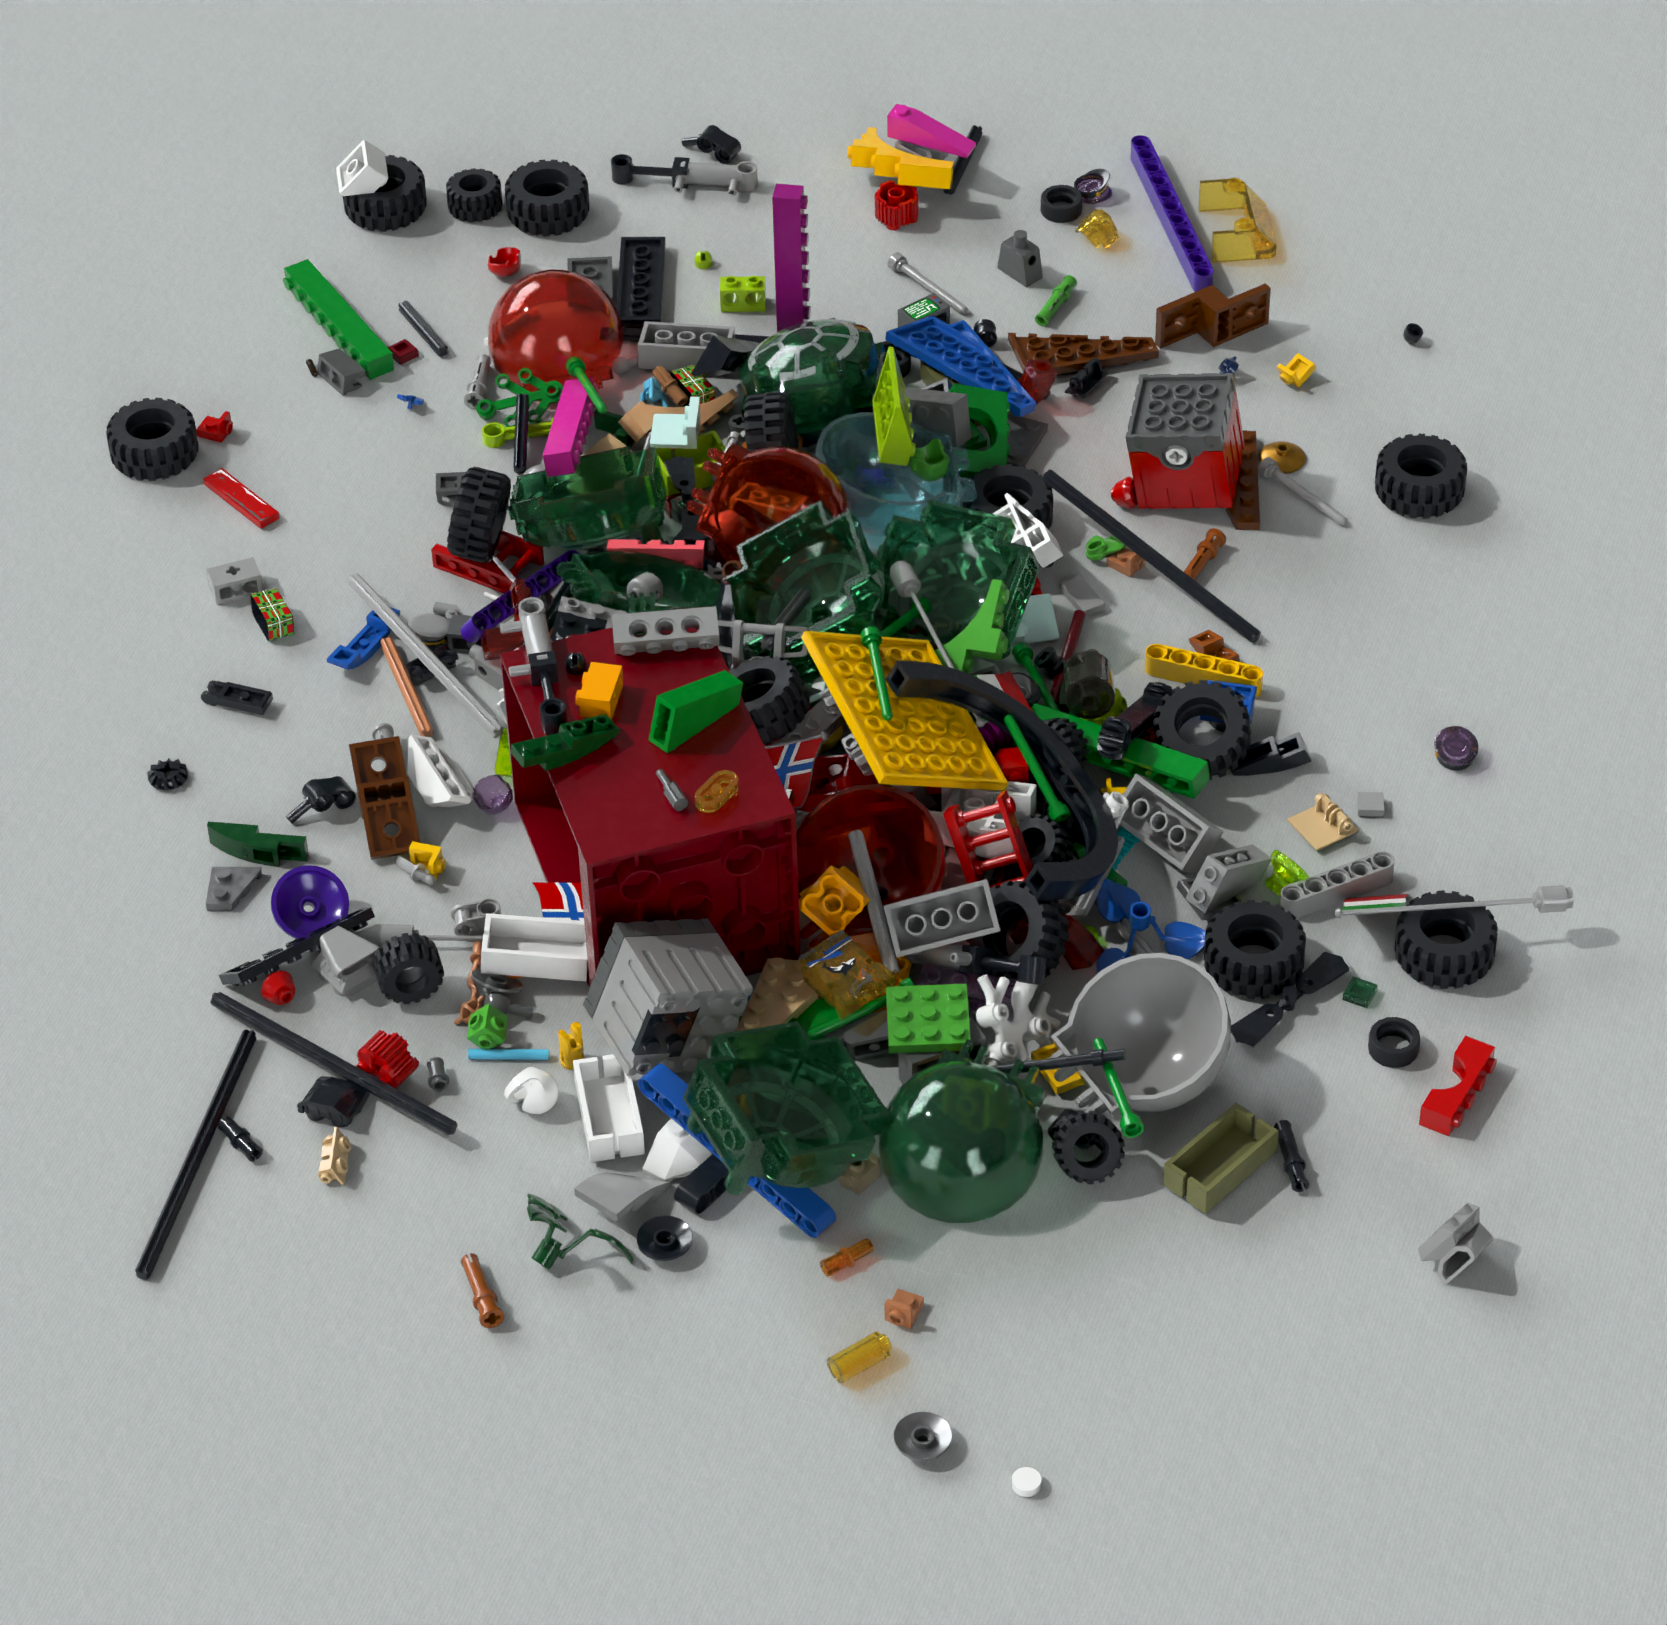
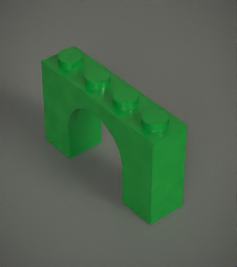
M954 383L948 392L967 394L969 418L983 425L990 437V448L987 450L975 451L953 447L947 454L950 457V462L945 478L968 482L976 473L980 474V471L985 468L991 469L994 465L1006 466L1010 451V445L1007 444V436L1010 431V423H1007L1010 402L1007 401L1008 392Z

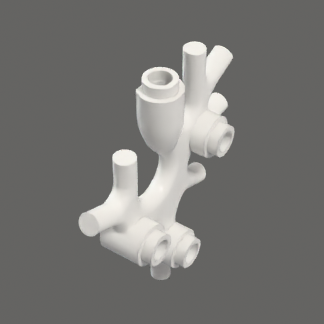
M987 975L977 979L986 997V1006L980 1007L977 1010V1021L983 1028L992 1027L996 1034L995 1043L989 1044L985 1048L987 1067L1003 1065L1005 1062L1012 1061L1016 1055L1020 1061L1029 1058L1023 1040L1026 1042L1035 1040L1041 1047L1050 1045L1051 1041L1046 1036L1051 1028L1054 1030L1059 1028L1060 1021L1049 1016L1046 1012V1007L1051 997L1049 993L1041 992L1034 1011L1031 1013L1029 1003L1038 985L1016 981L1011 995L1014 1018L1012 1022H1009L1007 1020L1009 1010L1006 1005L1001 1004L1010 982L1009 979L1000 977L996 988L993 987Z

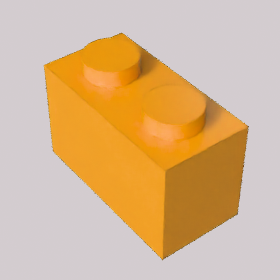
M591 662L588 672L583 673L582 689L577 690L575 704L579 706L580 717L590 718L607 714L612 719L623 688L622 666Z

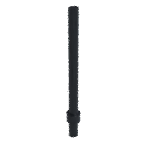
M1097 1049L1091 1050V1053L966 1069L965 1075L973 1078H983L1092 1064L1094 1067L1102 1066L1106 1062L1126 1060L1125 1049L1111 1051Z

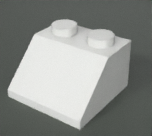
M363 140L336 168L339 192L342 196L375 193L388 180L385 153L366 140Z

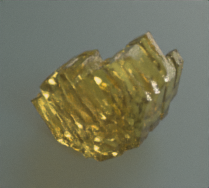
M1102 209L1093 210L1075 229L1076 233L1081 232L1086 236L1095 248L1102 244L1107 249L1119 238L1116 232L1117 228L1111 216Z

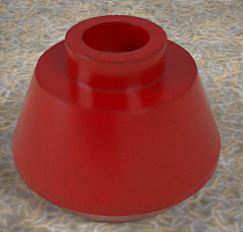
M1126 477L1118 481L1111 489V498L1118 506L1133 509L1138 505L1132 477Z
M275 971L269 974L261 985V996L263 999L276 1005L289 1003L296 991L293 977L287 971Z

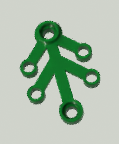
M523 368L518 372L520 381L524 384L529 383L539 389L538 391L530 392L510 381L507 374H499L496 377L498 387L506 389L515 395L527 394L529 396V407L533 402L541 400L536 410L529 411L528 421L530 424L540 423L549 405L559 402L563 386L558 381L546 383L535 377L530 369ZM528 373L529 377L523 379L522 375ZM502 379H507L505 384H500ZM556 389L555 393H548L549 390ZM516 396L494 402L488 399L481 400L476 406L477 413L484 420L492 419L496 411L515 407ZM489 405L487 410H481L483 406ZM516 410L513 415L505 418L504 423L506 427H511L508 423L511 420H515ZM533 415H538L536 420H531Z

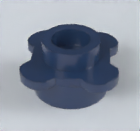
M1237 357L1225 358L1218 367L1221 370L1218 374H1234L1239 367V364L1235 361Z

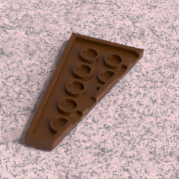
M1008 333L1009 344L1024 375L1032 379L1075 371L1079 372L1081 369L1084 370V366L1091 359L1095 358L1101 361V368H1104L1106 366L1147 361L1159 357V350L1152 337L1124 336L1121 340H1111L1109 336H1100V339H1088V335L1052 334L1049 338L1037 337V334L1029 333L1028 337H1016V333Z
M1243 430L1245 446L1244 450H1242L1243 456L1241 466H1239L1240 472L1238 482H1236L1237 487L1235 497L1233 498V508H1226V513L1236 530H1260L1256 431Z

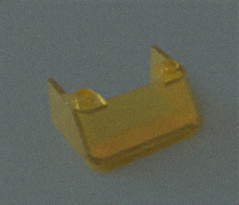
M1239 178L1200 181L1199 212L1243 209L1245 216L1234 222V230L1213 231L1212 263L1269 259L1274 257L1277 244L1266 203Z

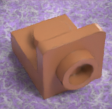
M1127 548L1114 552L1107 558V566L1128 577L1141 570L1146 562L1134 551Z
M897 1289L892 1300L887 1299L884 1304L885 1321L911 1329L924 1305V1297Z

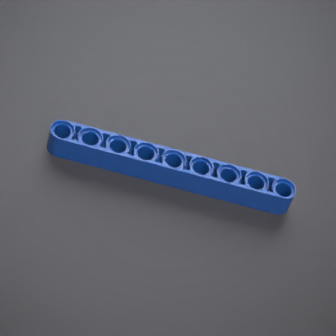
M657 1064L638 1080L640 1091L808 1236L817 1238L836 1221V1214L830 1205L804 1183H781L761 1177L754 1171L760 1158L749 1149L727 1147L738 1160L728 1157L716 1142L710 1126L719 1129L721 1139L725 1143L745 1144L743 1132L721 1117L714 1106L664 1064ZM750 1138L751 1146L764 1157L773 1158ZM766 1162L762 1174L771 1177L797 1179L780 1163Z

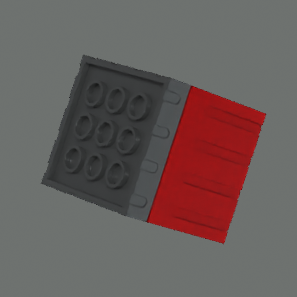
M1233 373L1139 374V384L1136 388L1135 400L1131 410L1132 416H1130L1128 432L1125 437L1139 509H1170V507L1173 509L1233 508V498L1235 497L1237 487L1236 482H1238L1240 472L1239 466H1241L1243 456L1242 450H1244L1245 446Z

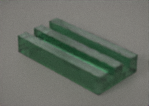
M649 592L650 596H644V593H639V597H634V593L629 594L630 613H635V604H640V612H646L645 604H650L651 612L656 611L655 592ZM637 632L634 635H644L645 633Z

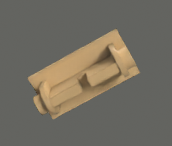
M334 1127L333 1135L326 1136L322 1143L321 1158L323 1161H320L318 1177L325 1184L337 1179L341 1185H344L346 1172L348 1171L347 1161L351 1144L348 1137L344 1136L338 1127Z

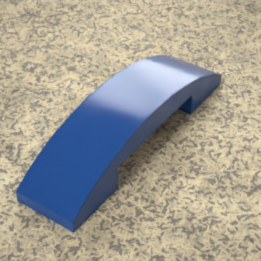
M390 607L398 616L400 615V610ZM372 610L366 616L367 625L346 647L339 645L327 658V663L347 670L362 665L381 647V639L387 638L392 630Z

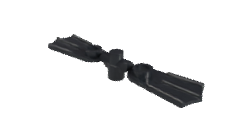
M677 456L664 461L674 488L682 494L684 508L681 511L683 540L696 542V540L712 539L713 533L703 510L696 507L694 502L695 471L693 458Z
M1323 952L1297 978L1296 987L1287 985L1283 988L1280 1001L1276 1004H1265L1231 1025V1034L1235 1038L1236 1043L1240 1042L1254 1047L1282 1019L1284 1010H1294L1295 1003L1304 994L1315 993L1349 972L1350 968L1342 956Z

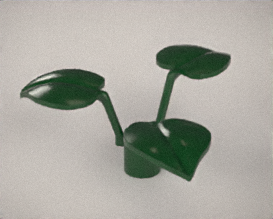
M528 1193L527 1212L530 1221H541L549 1224L545 1238L542 1239L531 1257L542 1266L551 1269L558 1257L563 1259L570 1250L589 1236L604 1239L615 1244L625 1253L630 1263L633 1262L631 1253L623 1243L610 1234L596 1228L594 1230L589 1229L561 1250L562 1243L554 1239L552 1234L555 1227L565 1233L567 1232V1229L557 1219L559 1216L567 1221L568 1217L556 1206L536 1195ZM533 1205L543 1207L549 1211L550 1215H547L544 1211Z

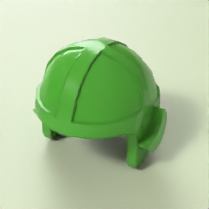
M937 438L933 439L927 446L916 448L914 457H910L909 467L918 478L932 482L941 479L946 474L950 457L944 452L943 449L945 447Z

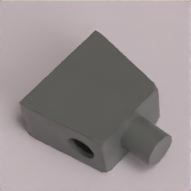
M1015 231L1014 236L1003 241L1001 244L997 268L1027 288L1043 278L1040 249L1027 239L1026 231Z

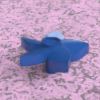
M397 395L398 399L408 402L407 409H412L413 404L422 405L424 403V399L413 395Z

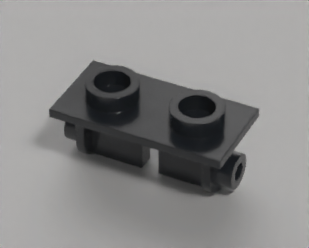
M1098 358L1091 359L1084 366V370L1081 369L1070 379L1069 387L1065 390V393L1084 398L1109 373L1102 371V363Z
M447 644L432 650L448 669L456 666V660L459 659L456 651L451 652ZM419 658L405 664L414 687L435 677Z

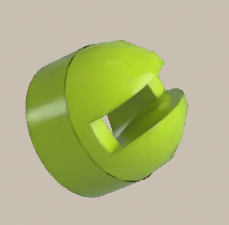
M707 250L705 252L698 251L694 258L695 266L699 269L710 268L712 266L710 252Z

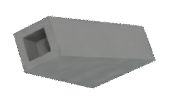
M1254 845L1207 855L1185 899L1204 913H1208L1260 881L1272 858Z

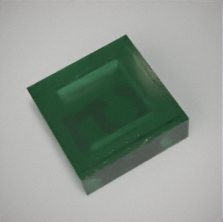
M1353 976L1343 993L1342 1000L1368 1008L1377 992L1378 985Z

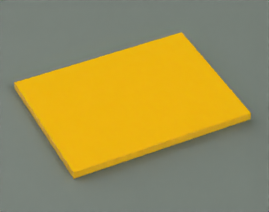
M804 631L801 638L879 784L1006 790L1009 784L968 710L934 699L897 697L886 681L893 717L890 721H885L882 717L869 649L863 646L861 636ZM882 637L879 652L885 679L897 661H917L942 665L929 640Z

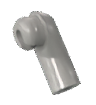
M435 602L433 607L434 614L446 616L449 622L451 621L452 614L463 615L457 605Z

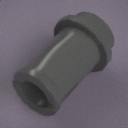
M433 1057L430 1059L431 1062L427 1061L430 1076L428 1084L434 1091L439 1092L447 1088L450 1080L445 1073L443 1059Z

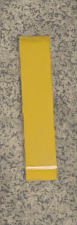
M1151 644L1146 648L1145 671L1150 676L1183 684L1190 681L1193 684H1199V680H1212L1257 686L1256 698L1262 694L1263 671L1258 666L1162 644Z

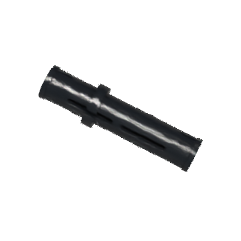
M1280 1120L1279 1123L1282 1130H1280L1278 1123H1275L1274 1128L1279 1130L1278 1142L1284 1158L1283 1168L1289 1175L1293 1191L1302 1192L1304 1190L1301 1182H1303L1305 1189L1309 1187V1181L1305 1174L1306 1164L1304 1159L1300 1157L1291 1123L1288 1120Z

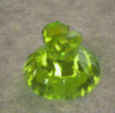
M1274 850L1271 854V865L1274 873L1271 877L1265 879V886L1269 890L1274 891L1278 896H1281L1283 887L1305 880L1310 876L1287 855L1279 850Z

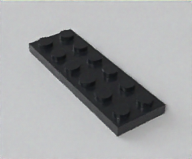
M621 237L615 315L616 327H643L645 321L661 322L666 248L665 237Z

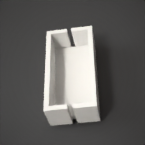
M486 913L481 949V973L573 981L587 980L588 960L584 921Z
M614 1054L602 1056L604 1078L599 1079L597 1057L573 1060L576 1091L591 1163L615 1159L616 1154H620L621 1158L645 1154L643 1129L632 1077L626 1076Z

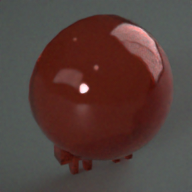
M559 269L543 270L528 274L511 285L495 304L487 332L489 355L495 369L500 374H507L510 381L530 392L538 391L539 389L529 383L524 384L520 381L518 372L521 369H530L535 377L546 383L558 381L564 386L566 380L578 379L577 377H572L566 370V362L571 357H579L583 360L586 366L585 374L587 377L593 378V383L598 385V389H602V381L614 379L612 362L619 356L624 341L622 321L610 296L591 279L576 272ZM528 373L522 375L523 379L529 377ZM551 389L548 393L553 394L556 392V389Z
M733 443L726 453L716 448L708 449L707 456L721 463V465L707 460L703 462L702 469L716 476L710 493L700 488L692 490L693 498L705 505L691 500L688 501L686 506L688 510L700 516L695 530L711 537L722 557L727 562L736 560L741 562L748 571L757 573L768 572L774 580L779 581L780 586L792 571L806 561L823 554L844 552L851 531V506L843 484L837 474L824 461L811 453L785 446H772L749 451ZM828 564L816 568L815 571L819 580L830 572L836 564ZM810 572L800 578L791 589L802 588L814 583Z
M866 784L855 785L837 791L819 802L804 818L796 832L799 899L802 897L800 895L801 891L806 889L810 883L817 881L831 865L838 869L845 866L859 878L848 836L850 832L855 830H861L864 835L877 885L889 892L888 896L883 899L882 905L941 891L946 873V849L940 828L929 810L913 795L896 787ZM864 907L844 928V933L835 939L813 921L801 929L800 937L808 939L821 929L823 932L809 943V948H813L816 951L830 941L829 937L833 939L831 942L835 945L848 936L853 937L874 931L868 908ZM849 942L846 943L845 945H843L842 947H840V948L838 949V951H840V950L843 949L846 945H848Z

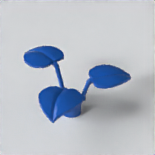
M1107 878L1104 879L1098 893L1097 904L1099 913L1105 920L1112 923H1118L1126 918L1129 920L1131 933L1125 953L1119 948H1109L1100 953L1096 962L1098 973L1121 959L1133 956L1129 954L1132 950L1136 931H1144L1150 924H1152L1159 938L1162 941H1166L1165 950L1170 955L1189 959L1196 956L1204 948L1205 930L1186 922H1172L1166 925L1165 935H1163L1155 921V916H1151L1150 906L1141 901L1136 891L1127 886L1114 883Z

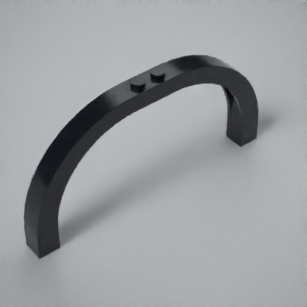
M897 661L885 679L897 697L934 699L959 706L988 720L1011 737L1012 735L1004 722V718L1006 715L1014 717L1037 762L1078 819L1086 842L1085 857L1069 862H1037L1024 882L1037 900L1070 899L1081 896L1093 889L1115 859L1118 848V833L1106 801L1065 743L1044 721L1026 706L997 687L973 675L933 663Z

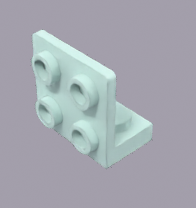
M690 396L689 406H685V414H654L650 447L697 449L701 421L700 397Z
M1016 590L1009 591V593H1016ZM1049 593L1018 598L1014 615L1007 626L1012 647L1021 642L1036 644L1059 639ZM1009 600L1007 604H1004L1003 609H1008Z

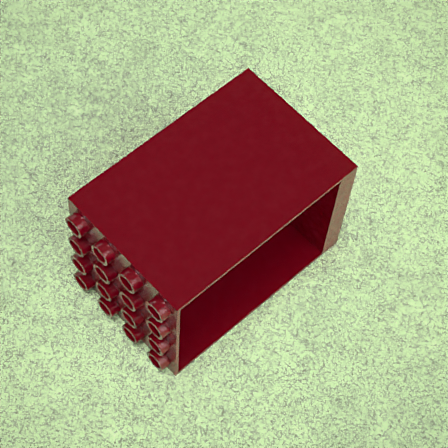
M612 627L582 635L572 634L564 639L552 641L551 644L555 652L558 671V682L552 683L555 698L561 699L566 704L567 723L586 719L585 717H580L579 706L575 704L577 690L582 689L583 673L572 675L565 668V660L570 653L579 652L584 655L587 667L585 672H588L591 662L622 666L623 688L611 719L619 728V734L590 754L547 771L540 764L523 768L510 753L511 744L547 736L548 734L544 733L541 729L540 704L544 701L542 685L532 686L530 675L510 677L509 667L529 664L526 647L521 646L513 651L501 653L500 661L514 803L546 882L581 883L588 960L586 980L588 987L590 988L593 977L597 973V967L601 957L604 955V949L613 932L612 929L615 922L630 923L635 921L653 922L658 920L676 921L680 919L699 920L708 918L745 976L761 973L768 958L798 960L801 953L796 813L742 697H740L738 706L669 753L664 752L649 741L657 695L723 670L730 673L719 647L714 646L711 649L688 648L680 652L662 650L655 654L636 652L633 655L624 656L615 654ZM689 628L686 631L688 633H695L698 630L695 628ZM663 630L660 632V634L662 635H669L672 633L669 630ZM637 632L634 634L635 637H643L646 635L643 632ZM662 769L671 783L672 781L677 783L688 800V806L684 810H674L663 793L665 791L664 786L656 775L657 770Z

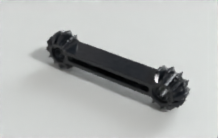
M1149 682L1144 689L1143 695L1118 717H1107L1102 724L1099 738L1097 739L1099 755L1110 760H1122L1128 751L1129 745L1153 725V719L1156 718L1155 711L1158 706H1162L1161 700L1165 695H1172V687L1162 682Z

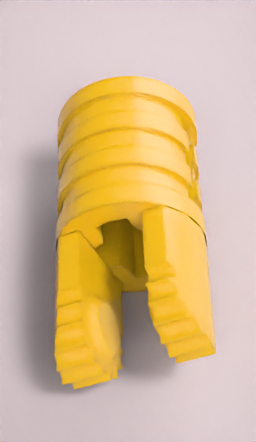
M578 1022L570 1025V1034H567L562 1029L558 1031L560 1062L568 1070H574L573 1060L584 1059L582 1027Z

